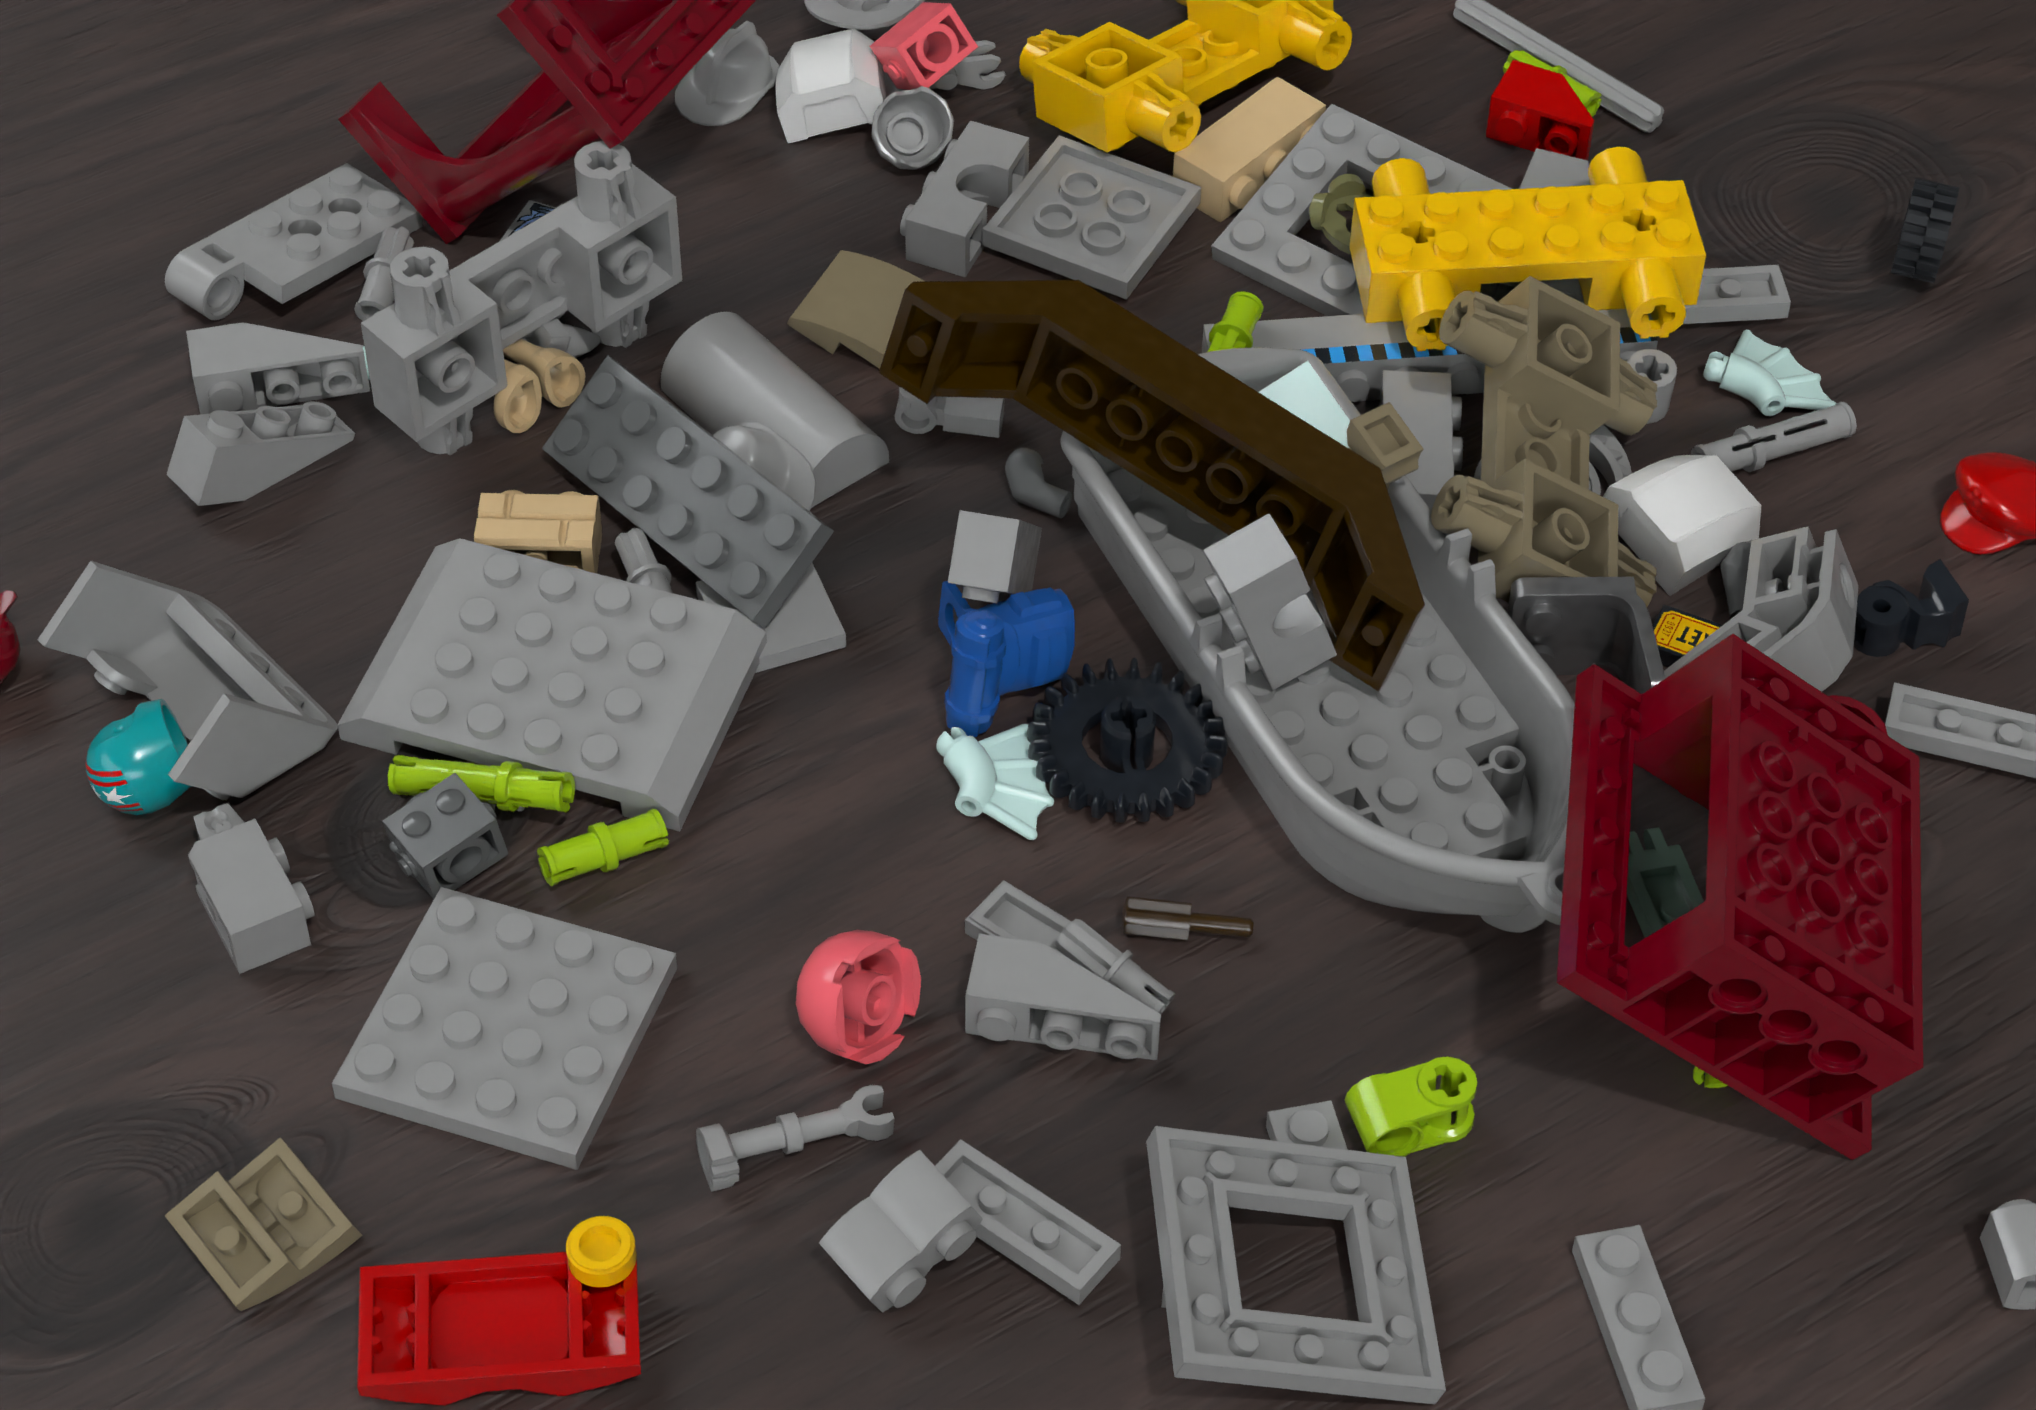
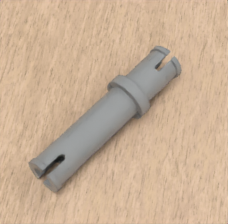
M1839 402L1834 406L1795 416L1758 429L1750 425L1736 429L1731 437L1705 445L1694 446L1695 448H1692L1690 455H1717L1731 472L1742 468L1747 472H1752L1763 468L1768 460L1800 452L1837 439L1852 437L1856 432V418L1853 410L1847 403Z

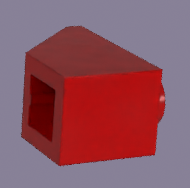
M1513 60L1491 96L1486 137L1533 152L1538 148L1588 161L1594 119L1563 74Z

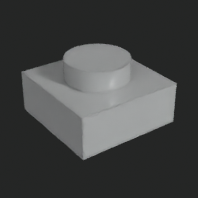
M1331 1100L1267 1112L1266 1128L1270 1140L1348 1150Z

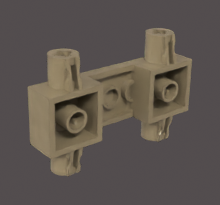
M1532 276L1526 278L1498 302L1491 296L1477 291H1463L1452 300L1441 320L1439 335L1440 340L1444 344L1485 364L1481 480L1463 475H1456L1450 478L1441 488L1433 504L1431 513L1433 527L1446 535L1467 528L1472 533L1471 547L1478 550V563L1488 559L1493 561L1495 564L1496 597L1508 603L1512 583L1523 577H1634L1637 595L1645 602L1647 607L1652 600L1653 594L1657 592V585L1655 584L1657 568L1646 560L1637 559L1627 547L1618 542L1619 505L1589 490L1590 434L1603 424L1624 435L1632 436L1638 433L1647 424L1653 410L1657 407V384L1648 377H1643L1636 373L1629 363L1620 358V322Z

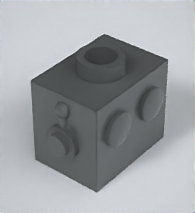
M453 773L428 791L415 795L404 807L382 820L391 842L389 848L392 852H395L399 859L397 862L401 870L407 877L411 875L433 900L441 887L456 890L509 854L494 810L487 802H481L456 773Z

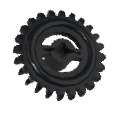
M1135 657L1132 658L1125 677L1118 675L1113 660L1108 658L1105 665L1104 679L1101 680L1095 677V673L1090 665L1085 663L1082 668L1081 687L1077 685L1075 679L1068 673H1064L1061 678V692L1048 686L1044 693V704L1036 703L1033 707V721L1028 725L1027 739L1030 742L1028 758L1038 761L1036 777L1042 782L1050 783L1049 793L1056 798H1063L1069 795L1068 807L1074 810H1081L1087 805L1090 806L1091 817L1101 819L1107 812H1111L1115 822L1125 823L1129 814H1135L1140 822L1150 821V812L1156 811L1165 818L1174 815V803L1182 808L1193 806L1195 804V794L1204 795L1212 789V779L1217 778L1223 771L1222 759L1226 756L1228 750V742L1224 737L1223 718L1215 717L1211 700L1202 702L1203 696L1201 695L1200 683L1191 687L1183 695L1184 673L1182 671H1178L1167 685L1162 684V665L1160 662L1155 664L1151 674L1144 679L1140 676L1138 661ZM1099 722H1101L1099 758L1106 768L1093 761L1082 744L1088 731ZM1156 725L1165 732L1171 744V750L1164 761L1153 769L1146 770L1153 760ZM1130 747L1134 748L1133 766H1131Z

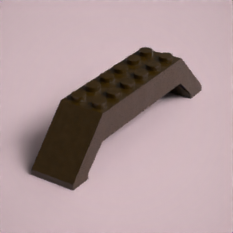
M1080 280L914 281L905 289L879 374L926 404L934 397L1014 399L1227 535H1231L1263 516L1270 514L1296 555L1306 581L1311 588L1322 620L1337 653L1329 661L1379 692L1391 674L1425 606V602L1381 469Z

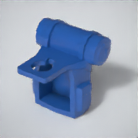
M948 581L942 582L938 625L951 647L953 656L950 686L945 692L944 697L947 726L950 729L952 727H959L967 736L977 737L978 734L986 732L993 723V717L999 708L1000 696L1009 692L1057 681L1062 678L1064 673H1067L1075 647L1074 609L1061 588L1054 590L1052 588H1043L1025 593L1019 592L1010 595L1007 600L988 604L979 609H973L966 599L962 598V593L956 584L948 583ZM953 607L958 617L956 626L953 618Z

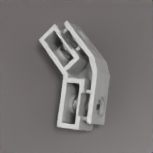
M1809 526L1751 540L1743 610L1664 670L1665 677L1667 678L1731 634H1735L1821 692L1834 683L1853 657L1859 588L1837 529L1825 532L1824 545L1821 547L1816 546Z

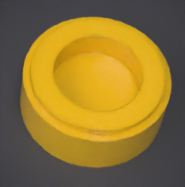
M595 1216L588 1218L572 1229L566 1241L568 1266L572 1275L581 1283L591 1287H609L623 1281L632 1272L636 1264L637 1254L634 1235L627 1224L614 1217Z

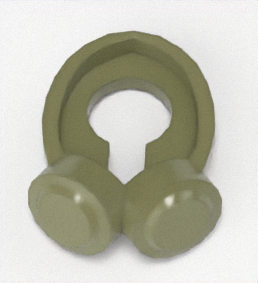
M1343 174L1330 183L1327 193H1316L1313 196L1309 207V217L1311 225L1315 230H1322L1326 238L1335 247L1351 255L1349 248L1351 232L1346 228L1347 219L1339 214L1337 210L1351 211L1353 213L1354 198L1372 196L1366 194L1365 185L1359 176Z

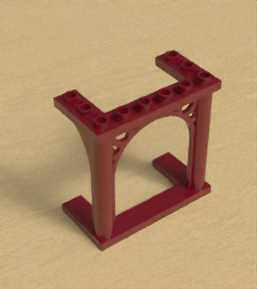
M511 0L497 16L542 70L455 158L444 156L381 81L369 88L338 120L442 240L448 244L458 238L486 208L575 157L576 153L585 145L603 140L611 149L623 142L756 0Z

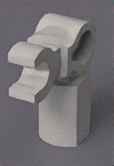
M899 387V398L894 417L900 428L914 434H924L931 431L935 425H942L943 431L999 438L1003 424L1005 398L934 397L926 404Z

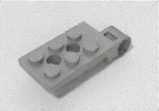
M346 163L180 251L167 268L165 287L171 295L210 320L223 319L237 307L244 292V280L283 304L376 253L382 233L387 227L390 226L398 229L402 226L408 229L410 233L421 228L422 215L407 199Z

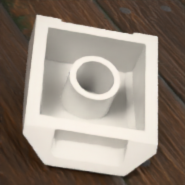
M848 29L794 42L776 74L777 114L788 144L806 140L808 137L873 123L875 111L883 103L884 99L887 98L883 66L870 48V45L874 43L873 40L857 29Z
M1678 455L1660 460L1610 485L1603 496L1619 505L1618 534L1642 561L1646 560L1657 568L1655 580L1669 596L1719 566L1730 549L1737 543L1751 542V540L1759 539L1762 505L1717 455Z

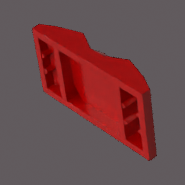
M566 1252L360 1267L357 1378L359 1396L396 1402L443 1406L484 1392L515 1389L563 1397L611 1385L641 1374L637 1259L628 1277L609 1287H591L578 1281L569 1269Z

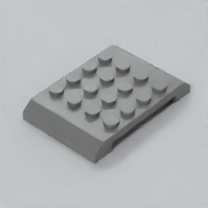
M459 538L434 548L337 724L341 740L397 755L401 745L405 743L483 765L500 766L505 761L521 763L523 768L531 770L570 772L574 777L575 790L620 801L622 816L632 818L647 813L648 810L654 808L661 814L666 828L680 832L760 664L759 657L767 643L766 631L736 609Z

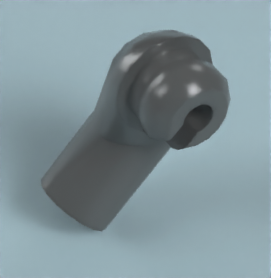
M1019 448L1013 451L1005 465V473L1012 497L1021 504L1062 519L1069 510L1072 493L1045 482L1041 464H1044L1037 451L1027 448Z
M1751 542L1737 543L1720 563L1729 616L1732 618L1743 610Z

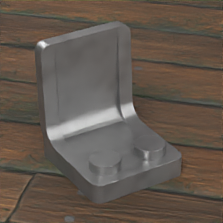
M1523 577L1512 583L1507 614L1553 670L1555 675H1578L1591 665L1596 664L1641 694L1666 678L1650 614L1645 602L1637 595L1634 577Z

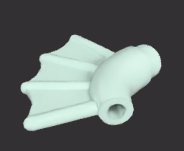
M1750 330L1742 332L1733 353L1729 357L1717 351L1710 353L1703 372L1706 380L1719 382V388L1749 400L1765 416L1776 415L1784 407L1821 410L1836 405V402L1832 401L1823 392L1820 386V374L1813 373L1802 367L1794 359L1788 348H1781L1766 343L1753 335Z
M1029 724L1018 725L980 741H977L974 736H967L959 727H952L951 735L944 731L937 740L936 749L944 757L945 766L960 786L955 800L956 808L962 814L971 817L978 816L983 812L1026 839L1035 840L1038 836L1036 831L1037 818L1047 807L1053 806L1054 798L1049 795L1045 782L1036 777L1038 761L1028 758L1030 742L1027 739V728Z

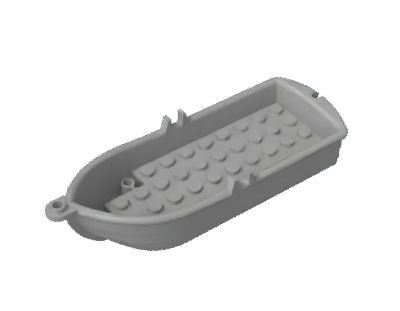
M1251 347L1198 354L1257 392L1306 361H1309L1349 420L1361 415L1323 362L1307 351ZM1065 431L1062 432L1060 439L1061 448L1072 465L1074 500L1078 506L1079 517L1179 671L1184 673V678L1189 686L1193 687L1200 683L1201 695L1203 696L1202 702L1211 700L1215 717L1223 718L1224 737L1227 739L1231 751L1291 843L1316 871L1346 892L1385 906L1440 914L1480 915L1487 924L1508 932H1526L1535 929L1545 920L1560 925L1575 703L1553 670L1497 601L1495 564L1493 561L1488 559L1474 565L1469 563L1472 533L1468 528L1449 535L1436 530L1431 522V509L1406 475L1390 483L1388 493L1425 606L1385 685L1378 692L1327 660L1272 690L1261 670L1250 675L1246 669L1244 651L1240 645L1234 647L1233 643L1235 641L1219 614L1220 608L1204 581V578L1212 574L1213 571L1203 550L1229 535ZM1312 591L1307 592V597L1321 617Z

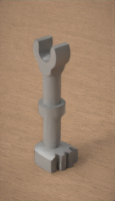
M869 1085L862 1087L855 1092L851 1100L845 1101L837 1109L799 1118L794 1112L779 1115L776 1117V1123L733 1134H728L719 1123L697 1128L696 1142L698 1154L711 1192L732 1187L735 1182L739 1181L738 1173L740 1168L737 1160L778 1149H782L785 1154L802 1151L804 1143L840 1134L852 1137L859 1136L872 1141L888 1138L893 1134L895 1118L893 1113H884L876 1116L867 1113L869 1110L882 1108L884 1095L882 1086Z

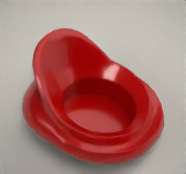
M1999 452L1975 454L1961 459L1955 468L1957 489L1945 502L1940 515L1941 528L1947 538L1960 549L1974 554H1992L2012 547L2022 541L2036 539V463L2026 458Z

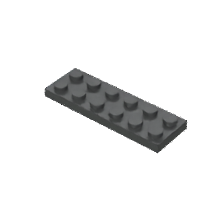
M608 355L542 447L545 452L639 529L643 530L645 534L751 621L764 628L769 624L834 532L833 529L657 391Z

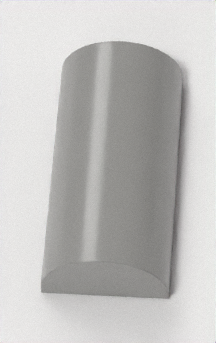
M718 312L702 318L679 337L665 359L661 372V391L711 435L728 426L758 422L772 429L802 453L811 464L816 479L815 501L812 507L889 463L887 445L876 433L736 313Z

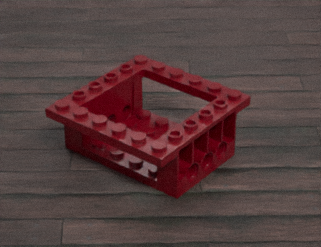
M1731 634L1643 694L1637 692L1596 664L1591 665L1576 676L1557 983L1849 1159L1854 1160L1871 1151L1872 1095L1923 1068L1919 756L1735 634ZM1634 763L1636 766L1645 769L1672 786L1685 797L1694 800L1709 810L1705 902L1633 946L1627 947L1624 945Z

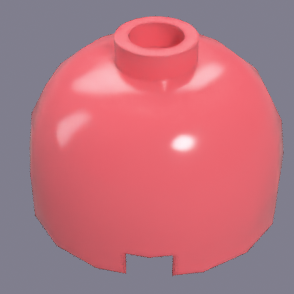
M853 930L828 937L813 950L803 965L797 981L796 1007L800 1023L818 1046L833 1054L865 1065L882 1061L899 1047L905 1036L893 1033L902 1024L905 1014L915 1017L921 988V975L917 957L911 949L901 947L899 944L901 940L874 931Z

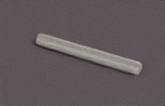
M1456 0L1453 13L1456 20L1509 52L1514 50L1525 51L1552 68L1557 65L1564 67L1567 70V75L1572 77V79L1601 93V107L1644 133H1651L1662 123L1664 109L1662 105L1489 2L1485 0Z

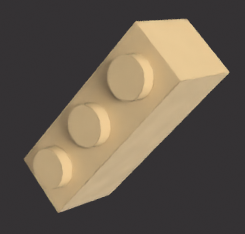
M1276 77L1196 136L1188 147L1175 152L1173 177L1200 186L1201 199L1197 209L1221 223L1238 209L1244 208L1325 112L1326 104L1283 79Z

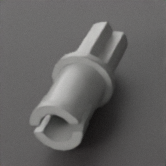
M390 226L387 227L382 233L374 258L366 262L363 270L366 281L358 303L356 302L354 308L355 314L362 321L393 304L394 294L390 264L394 257L400 252L412 248L414 244L413 239L409 236V230L401 226L398 229Z
M632 528L627 533H620L615 539V546L628 574L626 581L673 593L670 586L671 573L665 565L657 563L644 531L639 528Z
M1075 919L1071 921L1059 934L1055 942L1057 950L1156 1012L1162 1014L1175 997L1176 993L1168 990L1131 960L1134 953L1130 950L1122 953L1082 920Z

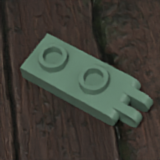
M1659 827L1644 830L1646 850H1643L1635 831L1630 832L1627 897L1644 938L1704 902L1680 845L1667 846Z

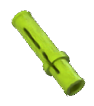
M396 755L393 758L394 764H390L388 770V786L392 794L415 796L428 791L453 773H456L481 802L497 804L498 809L514 812L519 807H534L567 812L570 809L569 803H573L575 795V781L572 773L531 770L523 768L521 763L505 761L500 766Z

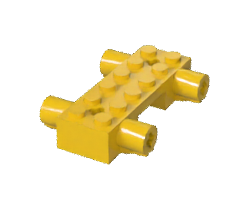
M1176 0L1177 3L1187 7L1188 20L1149 40L1112 22H1108L1080 37L1060 35L1056 31L1045 29L1041 31V34L1027 38V44L1023 47L1020 55L1019 68L1021 75L1027 81L1034 84L1037 118L1107 153L1123 147L1125 143L1138 136L1168 151L1178 152L1188 147L1197 136L1201 123V114L1198 106L1202 102L1227 89L1236 87L1243 80L1262 70L1274 67L1277 62L1290 55L1327 71L1335 69L1343 62L1350 50L1352 43L1351 27L1347 22L1343 21V17L1334 12L1333 0Z
M1614 147L1598 153L1591 160L1588 167V177L1591 185L1549 186L1544 188L1508 190L1493 189L1489 191L1451 193L1438 192L1430 194L1425 170L1420 163L1405 158L1390 160L1382 164L1374 172L1371 181L1375 197L1354 198L1349 248L1366 323L1403 321L1407 340L1412 346L1416 347L1417 351H1426V349L1445 350L1447 345L1440 340L1439 335L1440 324L1446 309L1458 294L1463 291L1480 292L1481 284L1523 282L1526 278L1532 276L1539 281L1578 279L1585 305L1595 310L1626 309L1631 328L1635 333L1639 334L1640 339L1656 336L1666 338L1669 336V333L1676 331L1683 324L1686 317L1685 305H1697L1706 259V252L1684 181L1648 182L1641 158L1637 152L1627 147ZM1649 313L1651 314L1653 320H1649ZM1429 324L1431 333L1426 332L1424 326Z

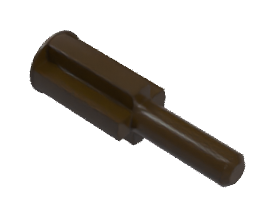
M1127 896L1122 913L1123 934L1188 940L1189 931L1250 937L1253 934L1254 922L1251 918L1191 912L1192 903L1130 896Z

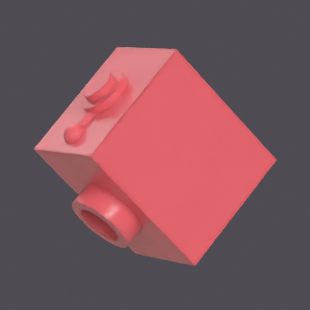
M923 2L872 43L870 48L883 66V71L888 74L896 88L911 90L920 86L929 88L978 48V45L951 3Z

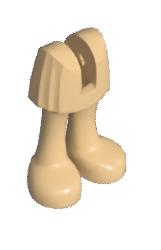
M519 339L503 349L504 357L517 364L504 359L507 387L495 394L494 416L502 427L512 433L527 431L536 422L540 414L542 396L560 408L569 406L577 399L585 383L584 367L574 356L556 348H543Z

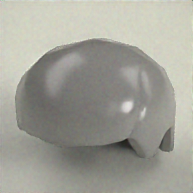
M920 86L916 89L895 91L885 98L875 111L871 137L879 155L897 168L908 170L925 168L937 162L946 151L948 144L952 140L954 118L947 101L930 88Z

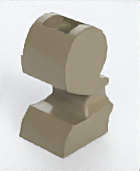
M1390 402L1350 420L1346 431L1349 449L1381 469L1387 490L1390 483L1419 468L1418 459L1424 449Z

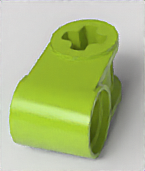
M1448 1056L1438 1057L1429 1062L1392 1073L1376 1074L1364 1078L1351 1087L1346 1093L1344 1101L1367 1152L1405 1157L1416 1151L1444 1143L1456 1142L1466 1137L1472 1130L1475 1114L1471 1101L1475 1098L1477 1078L1470 1065L1464 1061ZM1441 1075L1440 1089L1436 1090V1078ZM1453 1111H1456L1455 1123L1451 1125V1114Z

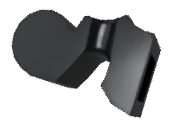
M1941 559L1930 564L1926 569L1919 597H1916L1890 580L1873 583L1872 586H1868L1858 595L1854 647L1858 651L1874 657H1883L1894 653L1899 648L1900 643H1905L1913 650L1929 643L1945 647L1950 639L1961 635L1969 599Z

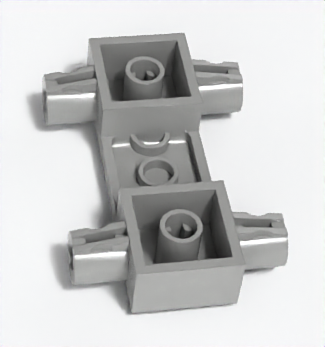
M599 141L582 147L574 158L578 196L561 204L556 209L515 231L510 236L469 258L450 271L448 259L442 252L434 248H410L400 252L393 258L390 264V275L395 303L361 322L374 406L415 440L422 449L430 453H447L452 455L463 445L467 446L472 443L473 432L471 431L470 421L473 418V408L507 387L503 349L541 327V324L551 321L567 310L591 328L592 333L598 335L601 338V343L605 345L623 346L626 348L636 339H641L647 335L645 316L649 310V301L682 281L676 196L631 163L630 152L624 146L618 144L609 149L603 141Z

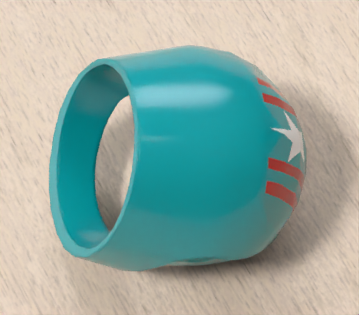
M163 699L138 704L134 713L126 718L112 721L101 729L88 748L85 766L91 788L106 805L122 813L140 815L156 812L170 805L191 787L190 785L175 782L168 775L188 746V743L175 715Z

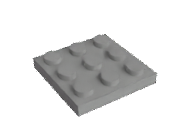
M1059 135L983 228L982 245L1127 299L1200 204L1201 187Z

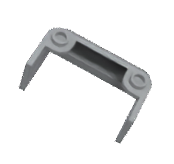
M94 561L89 562L37 639L44 647L86 658L97 669L94 674L95 679L114 693L125 695L130 690L146 695L151 701L163 699L175 715L183 734L190 740V743L168 775L175 782L202 788L209 794L222 800H227L230 796L243 798L325 748L338 729L336 721L218 606L195 593Z

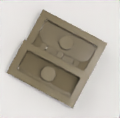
M841 250L789 318L787 325L831 354H834L840 344H843L880 369L904 291L912 282L924 280L876 258Z
M281 1137L229 1181L218 1171L215 1172L164 1215L240 1311L255 1306L288 1289L323 1267L363 1236Z

